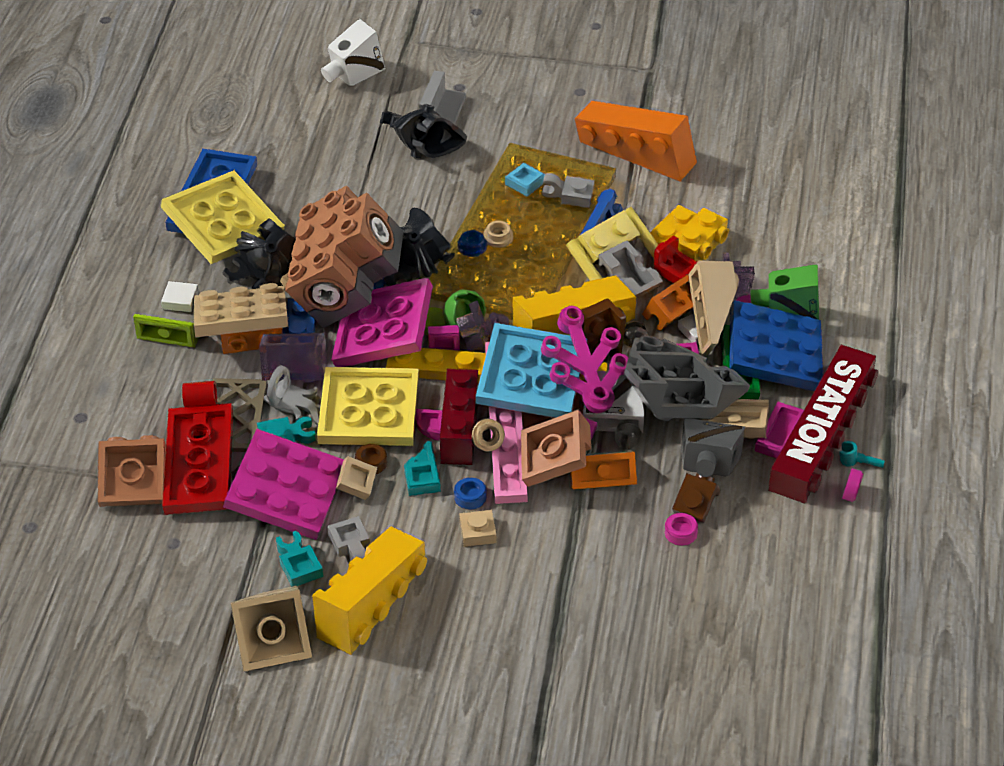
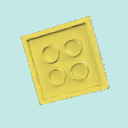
M235 170L166 197L161 202L163 211L210 264L238 253L234 249L238 246L236 241L237 238H241L242 231L264 240L257 232V229L268 218L283 230L285 227Z
M325 367L317 431L318 444L413 446L419 369Z

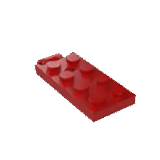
M215 380L183 383L182 398L184 407L168 408L162 502L164 515L227 510L223 505L231 487L232 403L217 404L218 395ZM199 435H204L202 438H196Z

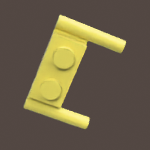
M629 207L625 211L619 212L584 232L578 238L571 240L566 244V247L588 279L592 281L602 278L593 263L599 260V254L626 240L630 243L639 237L654 259V251L658 244L634 209Z

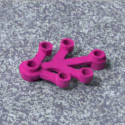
M568 306L561 310L557 325L562 332L570 334L577 356L562 348L561 341L555 336H547L543 339L541 352L546 357L555 358L560 361L552 365L549 374L550 379L554 383L563 384L581 394L584 405L589 411L603 413L613 405L615 396L612 388L619 377L624 375L628 356L621 353L615 354L609 365L610 370L601 382L597 370L611 349L618 346L621 334L612 327L604 329L600 338V344L591 356L582 330L584 315L578 307ZM607 336H611L615 340H609ZM546 345H553L555 349H550ZM616 362H620L624 366L620 367L616 364ZM569 367L583 374L586 382L570 375ZM555 371H561L564 375H558Z

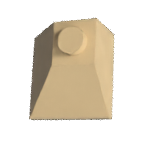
M297 586L263 592L231 602L243 671L312 658L300 589Z

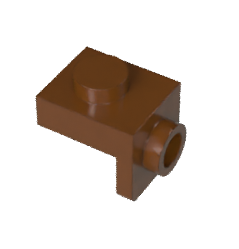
M686 473L672 510L676 513L691 515L696 520L704 523L714 497L719 496L721 491L718 485L714 483L715 478L711 476L702 477L698 473L696 476Z

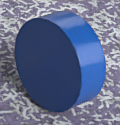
M464 478L456 483L454 487V500L461 508L477 509L486 502L487 489L481 480L477 478Z

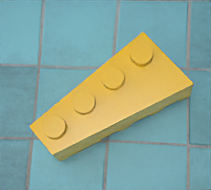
M616 275L584 282L582 287L573 288L571 285L563 286L559 292L548 294L545 290L535 292L532 298L525 299L522 295L513 297V326L570 336V334L562 332L557 325L561 310L568 306H576L582 310L607 298L616 307L623 310L627 323L635 319L636 296Z
M390 526L367 546L364 558L361 559L356 556L349 562L346 574L342 576L337 573L329 580V585L331 586L326 591L318 589L312 595L317 638L350 655L359 645L365 644L371 634V630L378 621L381 622L387 617L391 605L397 598L400 599L405 595L409 583L416 575L419 576L424 571L427 564L425 542Z

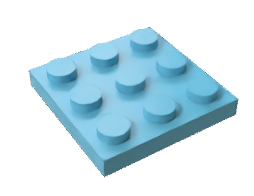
M494 323L476 393L475 404L554 418L572 412L576 392L563 384L554 383L549 376L552 365L560 361L555 358L546 357L541 352L543 339L547 336H555L561 341L562 348L577 356L571 336ZM546 345L550 349H555L553 345ZM569 367L570 375L579 379L580 372ZM555 371L558 375H564L561 371Z

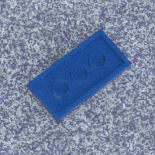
M202 149L181 191L233 170L248 185L257 167V157ZM168 216L165 222L166 230L183 233Z

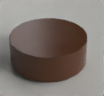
M366 444L361 446L355 453V459L377 467L376 474L381 473L387 467V453L380 445Z

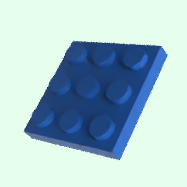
M733 300L730 307V369L740 375L815 391L823 377L821 320Z

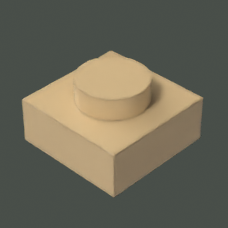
M347 456L342 463L336 489L366 500L371 494L377 467Z
M492 510L459 513L464 547L497 543Z

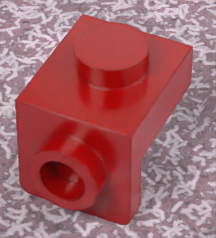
M674 235L665 242H661L654 251V269L672 283H676L688 275L697 263L692 258L678 251L679 238Z

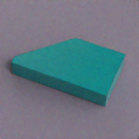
M427 441L423 445L424 448L404 464L409 496L441 492L432 441Z

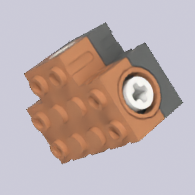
M347 185L337 191L329 192L324 198L315 203H308L300 210V220L295 233L296 241L294 242L291 254L292 261L290 262L287 274L288 282L286 283L285 291L323 328L370 305L374 283L398 272L404 231L367 192L357 197Z

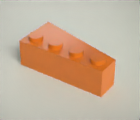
M591 101L575 118L581 143L681 182L697 163L689 120L686 115Z

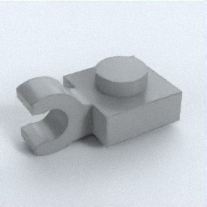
M546 173L543 184L546 185H544L542 195L545 197H561V204L590 208L595 180L566 176L565 181H562L557 175Z
M359 516L327 526L328 535L339 557L348 554L350 560H353L356 556L361 559L365 557V549L370 545V538Z

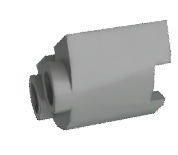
M627 240L599 254L598 264L599 266H605L608 277L616 275L636 296V299L660 287L663 282L660 274L655 269L643 266L644 258L641 252L634 249Z

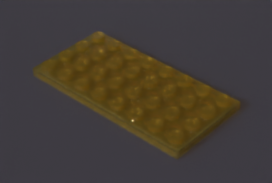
M509 143L450 243L452 248L447 252H454L455 257L447 265L441 260L436 267L438 273L431 275L429 280L433 288L430 299L446 303L447 299L456 291H475L484 299L487 314L513 320V297L522 295L525 299L532 298L535 292L544 290L548 294L555 293L573 259L566 244L580 236L597 205L599 194L610 189L616 178V168ZM522 163H526L544 174L553 173L562 181H565L566 176L595 180L590 208L561 204V197L543 196L542 192L546 184L541 185L529 196H525L505 185V177ZM493 221L508 223L513 231L512 242L501 248L488 245L484 241V231L487 225Z

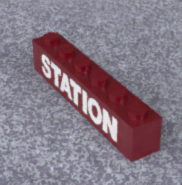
M842 344L840 345L771 468L768 491L804 504L811 492L816 493L822 480V471L829 470L834 457V449L839 450L841 443L844 441V430L846 428L851 429L856 418V408L863 407L868 393V386L873 388L876 383L879 370L874 369L875 355Z

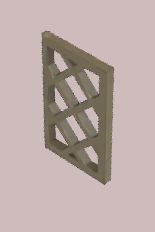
M213 378L212 381L215 380L217 387H229L232 390L222 397H218L217 404H225L237 395L246 402L233 410V419L242 427L234 431L232 436V452H246L249 444L238 443L235 439L248 432L251 434V442L257 429V422H261L267 380ZM248 388H259L258 395L253 399L243 391ZM253 408L255 410L254 419L247 423L239 415Z

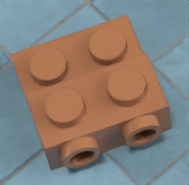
M579 410L521 430L522 481L527 487L586 467V451L591 449L590 424Z
M146 435L135 440L111 437L107 441H99V507L162 504L166 460V443L164 438Z

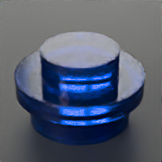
M465 231L458 240V251L468 257L480 256L487 250V241L479 231Z

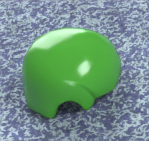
M459 290L447 299L443 309L445 325H459V335L475 337L477 336L476 332L486 325L484 319L486 313L484 299L477 292Z

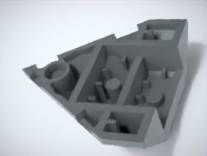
M640 327L637 328L624 375L656 418L670 421L672 418L713 419L748 392L750 387L736 371L726 366L712 367L706 363V357L669 340H660L656 337L648 336L647 330Z

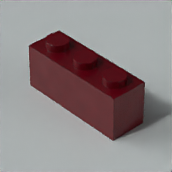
M447 368L440 428V464L473 465L474 442L472 431L476 425L478 404H475L479 385L478 370Z

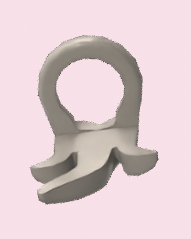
M282 365L278 366L270 378L267 395L264 396V400L276 409L295 415L296 421L302 417L301 410L310 413L314 423H319L316 404L310 400L315 397L317 386L305 390L292 385L289 369ZM284 374V379L279 381L281 376Z

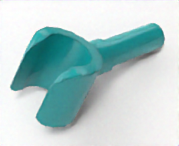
M844 441L841 443L842 451L839 452V456L844 466L851 467L859 462L883 468L885 460L858 453L855 442Z

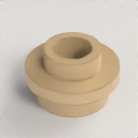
M493 221L487 225L484 231V241L492 247L501 248L509 245L513 240V231L509 224L504 221Z
M493 419L479 421L472 431L474 444L483 451L498 449L505 437L502 425ZM486 429H491L493 433L492 438L485 441L483 439V432Z

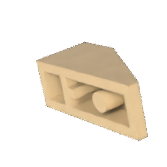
M699 260L688 274L700 354L704 357H707L717 345L738 289L739 278L737 273L734 272L733 262Z

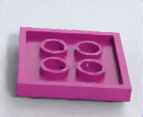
M429 278L374 289L371 293L372 300L370 305L340 319L331 359L335 367H346L421 351L433 288Z
M256 429L227 493L223 507L292 532L298 531L300 535L317 540L336 494V486L344 459Z

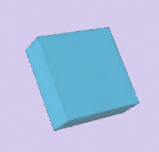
M522 163L505 177V185L525 196H529L543 185L545 174L526 163Z

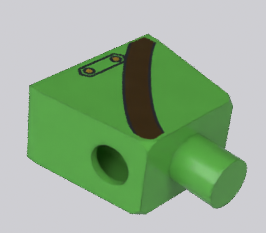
M818 265L770 272L769 289H751V303L819 319Z

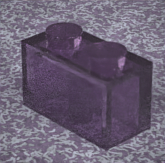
M325 333L263 334L259 345L262 381L270 380L273 372L280 365L289 369L290 380L314 383L324 379L325 367H327ZM284 374L281 376L279 381L284 379Z

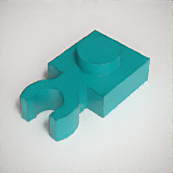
M288 417L257 422V429L293 442L299 441L309 444L316 441L315 431H303L305 428L312 427L311 417H302L293 424H290Z
M298 531L292 532L294 542L290 544L284 543L280 536L276 537L277 551L280 554V565L291 587L324 577L323 568L311 545L302 547V538Z

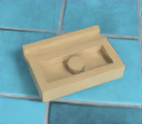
M737 399L713 419L702 420L745 426L744 438H766L769 400Z

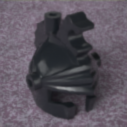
M423 104L422 109L409 112L404 116L389 111L382 112L380 123L389 124L390 128H394L403 144L411 150L410 156L415 158H421L422 154L429 158L450 154L461 148L467 140V135L459 127L441 117L434 111L435 107L429 104Z
M415 207L410 210L406 225L400 227L404 233L398 272L384 277L383 280L386 286L396 285L399 279H405L407 282H410L413 277L422 279L425 276L428 278L431 274L438 273L434 264L442 260L447 265L455 257L454 252H447L452 248V245L437 230L433 219L425 211Z
M268 218L257 229V232L264 240L244 231L241 232V238H237L238 246L234 250L238 252L239 257H234L233 263L238 267V271L233 273L228 268H225L222 272L229 284H238L239 281L243 282L244 279L252 277L257 280L252 289L260 288L261 285L268 283L283 286L280 280L289 271L290 262L292 261L291 254L296 238Z

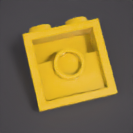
M678 205L650 234L658 245L673 235L679 238L678 251L698 262L699 260L708 259L712 250L719 243L723 244L729 234V228H727L728 219L705 208L695 213Z

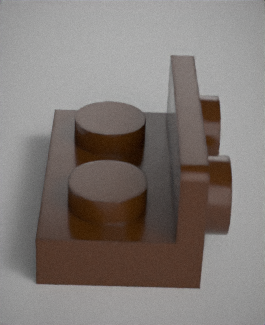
M609 298L582 309L581 311L584 315L582 330L585 338H587L591 356L600 344V338L604 329L609 327L617 329L621 334L618 346L611 349L609 355L613 357L615 354H622L626 316L623 310L616 307ZM607 336L609 340H615L613 337Z

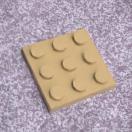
M275 283L264 284L260 288L249 290L247 287H235L230 289V292L218 293L215 290H206L194 296L195 337L289 327L284 286H278Z

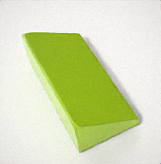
M134 314L133 316L137 339L194 348L198 342L199 337H195L194 323L140 314Z

